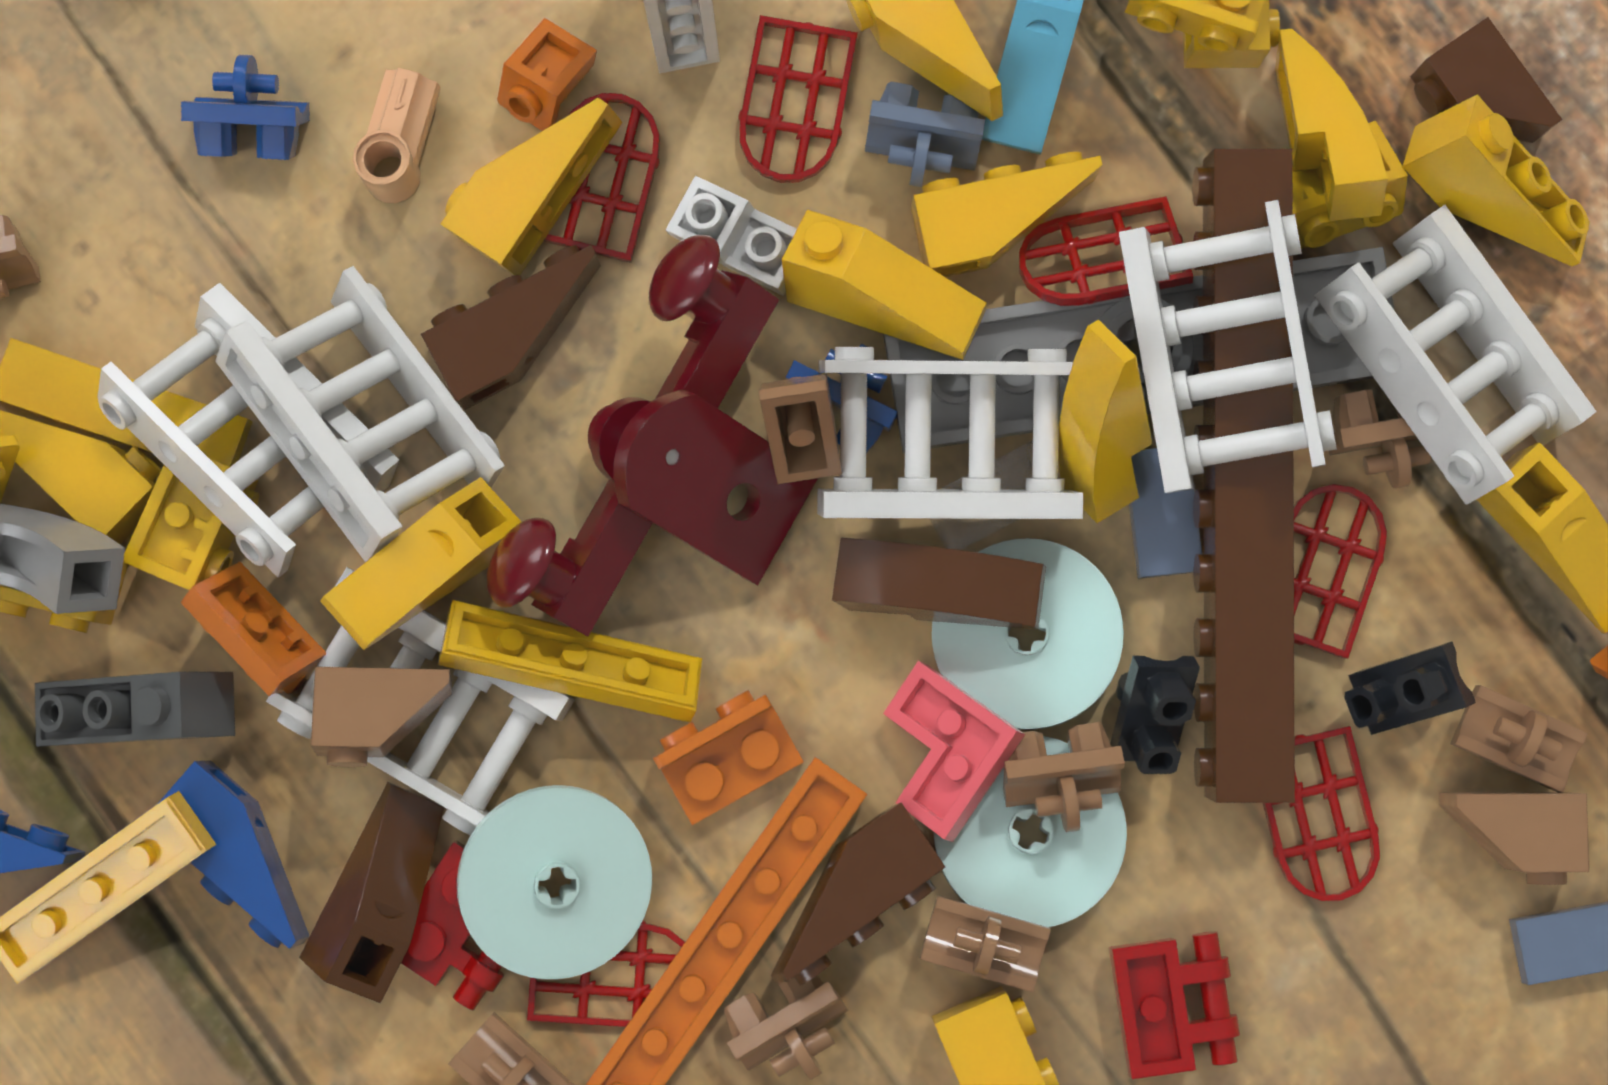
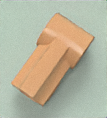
M397 68L396 70L386 69L367 134L359 140L354 149L353 163L356 172L368 191L376 199L384 203H399L407 200L416 192L420 184L421 172L418 164L441 89L436 81L430 80L418 72ZM388 157L401 159L398 170L387 177L374 176L375 167L383 159Z

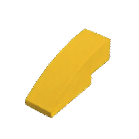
M1293 29L1279 30L1275 70L1289 147L1292 149L1294 171L1320 169L1329 221L1381 216L1388 177L1378 143L1363 110L1342 78L1314 47Z
M1099 319L1087 326L1072 364L1060 415L1058 456L1060 477L1065 478L1064 489L1083 493V509L1097 524L1139 498L1131 457L1153 444L1137 357Z

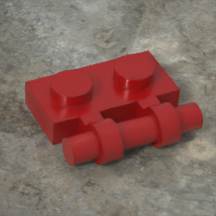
M454 841L425 884L411 944L401 964L434 986L440 984L451 966L455 967L466 977L454 993L453 998L462 1006L474 1011L486 991H495L504 974L500 971L502 966L493 961L483 951L480 955H477L464 946L471 935L464 923L459 908L457 873L465 845L459 841Z
M1218 932L1193 934L1196 959L1182 963L1179 962L1177 943L1174 938L1109 947L1128 1076L1132 1080L1196 1070L1192 1044L1209 1042L1212 1065H1228L1238 1062L1234 1037L1240 1035L1237 1015L1230 1014L1225 982L1226 978L1231 977L1228 956H1221ZM1200 983L1205 1017L1189 1021L1183 985Z

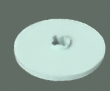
M1030 538L1013 539L991 545L977 552L1041 563L1046 566L1039 630L1046 631L1044 641H1034L1031 651L1019 650L1018 639L1009 636L1011 627L932 621V647L940 674L1017 729H1043L1065 723L1077 717L1092 706L1105 692L1117 671L1121 659L1124 636L1123 620L1120 606L1110 584L1097 567L1087 558L1064 545L1052 541Z
M1043 736L1047 756L1070 753L1068 743ZM1003 767L954 842L944 840L934 832L936 854L946 867L942 872L955 893L967 904L1045 927H1052L1073 920L1087 912L1106 894L1116 879L1122 865L1126 849L1127 825L1118 792L1102 794V809L1080 811L1079 831L1065 832L1060 814L1039 817L1042 819L1039 829L1047 834L1044 844L1033 842L1028 849H1025L1018 845L1020 833L1012 827L1015 820L1025 822L1032 814L1037 815L1035 804L1006 807L1003 793Z
M565 785L542 786L529 789L510 797L496 806L482 819L469 837L464 847L457 873V898L460 912L476 944L488 957L507 970L537 979H563L582 975L598 968L615 957L639 929L645 917L652 891V867L649 853L639 830L631 819L618 806L605 797L583 788ZM560 867L565 878L572 879L571 884L561 886L559 896L552 898L545 887L538 886L539 881L549 879L551 869Z

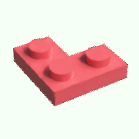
M918 661L883 714L931 750L895 803H902L908 813L944 840L954 842L1003 769L1004 761L1009 760L1025 734L932 667Z

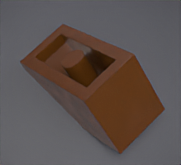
M1489 17L1428 57L1410 76L1416 84L1414 91L1419 103L1432 116L1478 94L1493 113H1498L1506 119L1517 140L1531 143L1545 135L1563 120Z

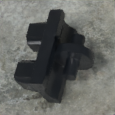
M1452 641L1348 675L1353 689L1346 691L1344 696L1354 724L1358 728L1368 726L1371 735L1463 709L1476 703L1472 691L1465 685L1460 676L1457 666V652Z
M1132 656L1129 672L1121 675L1118 681L1116 694L1121 703L1110 744L1111 747L1121 746L1124 761H1135L1139 771L1143 774H1172L1177 771L1181 757L1178 745L1185 722L1192 718L1196 703L1193 691L1200 666L1194 656H1182L1170 661L1155 660L1146 656Z

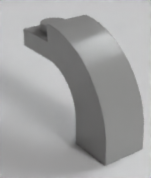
M0 504V585L12 587L33 596L55 614L114 610L117 608L125 552L123 546L102 532L77 521L39 510Z

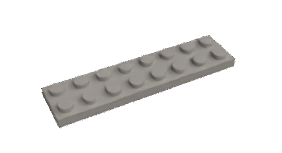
M1383 247L1293 261V285L1312 388L1374 379L1314 295L1358 262L1371 279L1385 270L1387 266ZM1203 275L1194 276L1193 283L1161 289V299L1170 305H1174L1178 311L1193 308L1195 296H1203ZM1130 296L1080 306H1059L1046 301H1036L986 309L963 360L883 334L887 360L1028 362V349H1067V362H1073L1087 326L1100 319L1109 307L1123 299L1130 298ZM1391 296L1387 299V301L1394 309L1393 299ZM1135 332L1134 340L1125 346L1136 355L1141 374H1144L1137 333ZM1192 335L1194 353L1187 376L1193 375L1195 361L1203 360V335ZM890 374L895 410L898 411L896 416L902 453H905L906 374ZM932 374L931 449L969 443L970 374ZM996 375L995 438L1033 433L1034 375ZM1060 375L1059 422L1069 375ZM1293 383V391H1298L1297 383ZM1148 398L1144 399L1147 414H1151ZM1203 400L1192 402L1193 407L1203 406Z

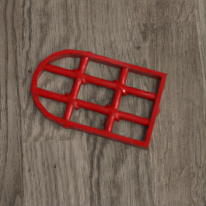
M760 15L743 107L738 114V120L740 121V146L747 162L761 176L779 183H799L816 176L831 161L838 139L842 136L841 122L858 32L814 25L810 22L802 23ZM765 26L786 29L779 68L758 64ZM795 31L819 35L812 73L792 70L793 64H789ZM829 37L850 41L843 79L825 76L827 70H823ZM756 74L772 76V83L776 82L769 118L748 115ZM786 79L807 83L805 88L809 89L803 125L782 121L784 116L780 115ZM820 85L841 89L833 130L816 127L817 121H813ZM746 125L763 127L762 133H766L761 163L752 156L746 142ZM777 130L796 133V139H800L793 174H780L769 170ZM810 136L831 140L825 156L814 167L804 171Z
M601 93L584 99L569 115L597 98L607 104L609 102L623 103L632 108L622 147L608 144L603 151L604 153L616 155L614 161H618L610 195L605 197L589 193L591 189L590 186H587L589 172L568 203L572 205L563 237L548 234L544 242L564 247L576 245L579 251L591 245L575 241L573 236L582 202L593 203L603 206L601 212H605L596 246L592 245L596 255L632 263L655 170L660 164V134L652 114L639 101L624 94ZM640 115L648 121L653 134L652 154L635 150L637 144H633ZM629 159L649 164L639 205L622 201L624 195H620ZM616 209L636 214L626 253L606 248Z
M1167 196L1074 215H1065L1039 224L1025 237L1019 250V274L1027 289L1042 301L1059 306H1080L1130 296L1128 284L1090 291L1086 280L1087 277L1122 270L1123 273H1126L1124 260L1089 267L1088 264H1081L1077 250L1114 243L1115 246L1121 245L1119 232L1132 229L1131 226L1125 228L1122 217L1157 210L1162 211L1165 223L1145 226L1150 236L1169 232L1173 245L1182 244L1183 237L1178 231ZM1113 220L1115 233L1080 239L1078 236L1073 238L1070 229L1072 227ZM1061 230L1064 243L1030 249L1042 236ZM1062 253V256H1069L1073 269L1071 271L1032 278L1026 267V260ZM1182 270V273L1170 275V280L1159 281L1160 290L1193 283L1194 275L1192 270ZM1070 281L1071 284L1077 282L1080 293L1062 294L1046 289L1043 286Z
M1332 484L1311 490L1294 504L1295 520L1306 502L1316 495L1326 493L1314 529L1294 522V532L1306 536L1305 543H1309L1297 579L1294 578V616L1303 592L1323 599L1321 605H1324L1313 639L1294 633V643L1297 645H1307L1343 659H1348L1379 567L1384 562L1383 555L1386 546L1387 529L1382 512L1369 496L1354 487ZM1336 493L1348 494L1360 501L1347 540L1328 534L1329 527H1325ZM1367 510L1374 517L1378 532L1376 551L1359 545L1362 539H1358ZM1320 542L1340 548L1338 554L1341 555L1330 590L1309 584L1312 578L1308 577ZM1353 553L1372 560L1359 601L1343 596L1345 590L1341 589ZM1335 604L1355 610L1342 650L1322 643Z
M1351 726L1308 736L1304 734L1295 736V746L1314 742L1324 782L1303 788V782L1298 783L1295 772V803H1289V807L1294 806L1303 844L1283 849L1272 805L1281 803H1263L1274 846L1273 855L1277 858L1285 879L1301 894L1320 901H1341L1361 892L1374 877L1380 860L1379 828L1374 821ZM1343 734L1354 776L1337 779V774L1332 775L1323 739ZM1356 786L1367 829L1350 833V827H1345L1336 790ZM1323 794L1324 800L1328 798L1337 836L1316 841V835H1311L1302 798ZM1370 839L1371 858L1365 874L1359 879L1350 843ZM1337 847V852L1341 851L1350 888L1340 893L1326 894L1316 851ZM1302 855L1303 861H1308L1315 892L1306 889L1293 877L1286 858Z
M642 921L638 929L637 951H620L615 957L610 959V961L630 962L629 966H635L634 987L595 985V980L590 981L591 971L580 975V984L537 981V978H530L527 1021L626 1027L630 1022L629 1019L588 1017L589 995L628 997V1002L633 1001V1017L642 1005L643 998L646 999L652 990L650 984H645L646 963L670 964L677 955L652 953V948L647 949L648 931L666 935L680 947L684 945L685 941L668 928ZM536 992L573 994L572 998L579 997L577 1016L535 1013Z

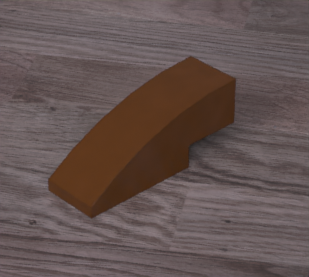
M841 538L832 601L849 611L909 615L921 621L1039 629L1046 566L1031 561L965 550L879 540Z

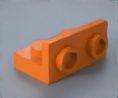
M241 562L192 586L180 602L201 624L203 629L227 651L268 696L281 689L287 694L297 690L326 655V651Z
M747 690L717 707L715 710L721 720L698 732L694 723L691 722L659 740L665 751L654 757L653 760L658 769H661L692 825L804 762L766 694L754 700L750 691Z

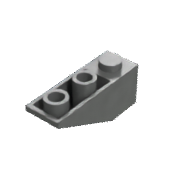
M168 672L35 683L36 746L235 736L233 672Z

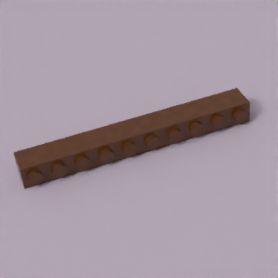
M1213 149L1203 159V167H1195L1193 173L1194 206H1203V231H1196L1193 241L1269 226L1265 202L1278 200L1281 217L1293 215L1292 149ZM1274 252L1194 268V270H1203V296H1195L1193 308L1281 291ZM1293 255L1288 257L1293 279ZM1286 318L1195 334L1203 335V360L1195 361L1193 375L1292 357ZM1293 383L1203 400V425H1195L1193 435L1197 434L1200 441L1293 424ZM1293 451L1204 466V489H1196L1194 493V524L1196 528H1204V554L1195 555L1193 566L1196 593H1204V618H1197L1195 620L1193 635L1196 657H1204V683H1196L1194 689V697L1196 699L1194 707L1195 719L1197 722H1204V748H1196L1194 777L1196 786L1204 787V797L1216 803H1295Z

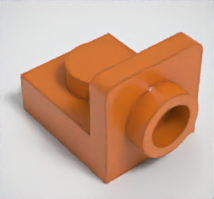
M544 18L503 64L497 97L498 103L506 108L516 119L530 123L541 131L547 129L557 122L560 104L594 66L597 50Z

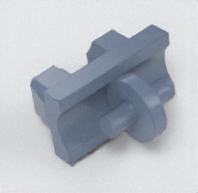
M889 82L880 101H872L865 152L888 155V163L912 167L909 185L922 187L925 169L949 174L951 167L975 171L985 125V119L978 118L977 111L951 94L944 95L941 112L917 108L919 91L913 85Z

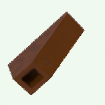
M576 245L563 248L543 262L544 270L524 280L521 275L508 277L493 285L487 291L490 298L469 309L464 304L453 306L439 313L431 320L433 328L421 333V336L455 401L464 410L523 379L601 267L592 245L580 251Z
M387 782L299 957L324 982L378 1003L382 1002L411 944L444 811L443 806Z
M902 803L886 809L835 846L771 974L776 983L786 982L794 977L800 986L805 984L832 964L826 953L846 939L852 948L859 945L884 926L879 918L880 914L897 902H899L903 910H906L936 889L930 878L946 867Z

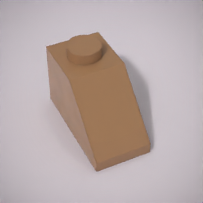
M827 373L762 383L759 388V398L777 483L783 484L841 475L842 470Z
M315 667L311 747L317 756H327V765L333 767H366L368 757L386 756L452 695L450 670Z
M1439 792V805L1504 869L1526 873L1527 884L1565 885L1567 884V872H1589L1587 793Z

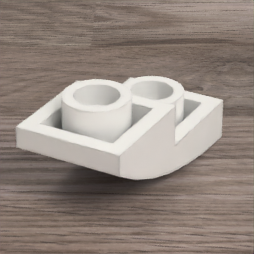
M695 176L666 228L667 233L680 241L694 235L713 237L718 242L720 248V264L782 296L786 293L782 257L797 228L754 209L749 200Z

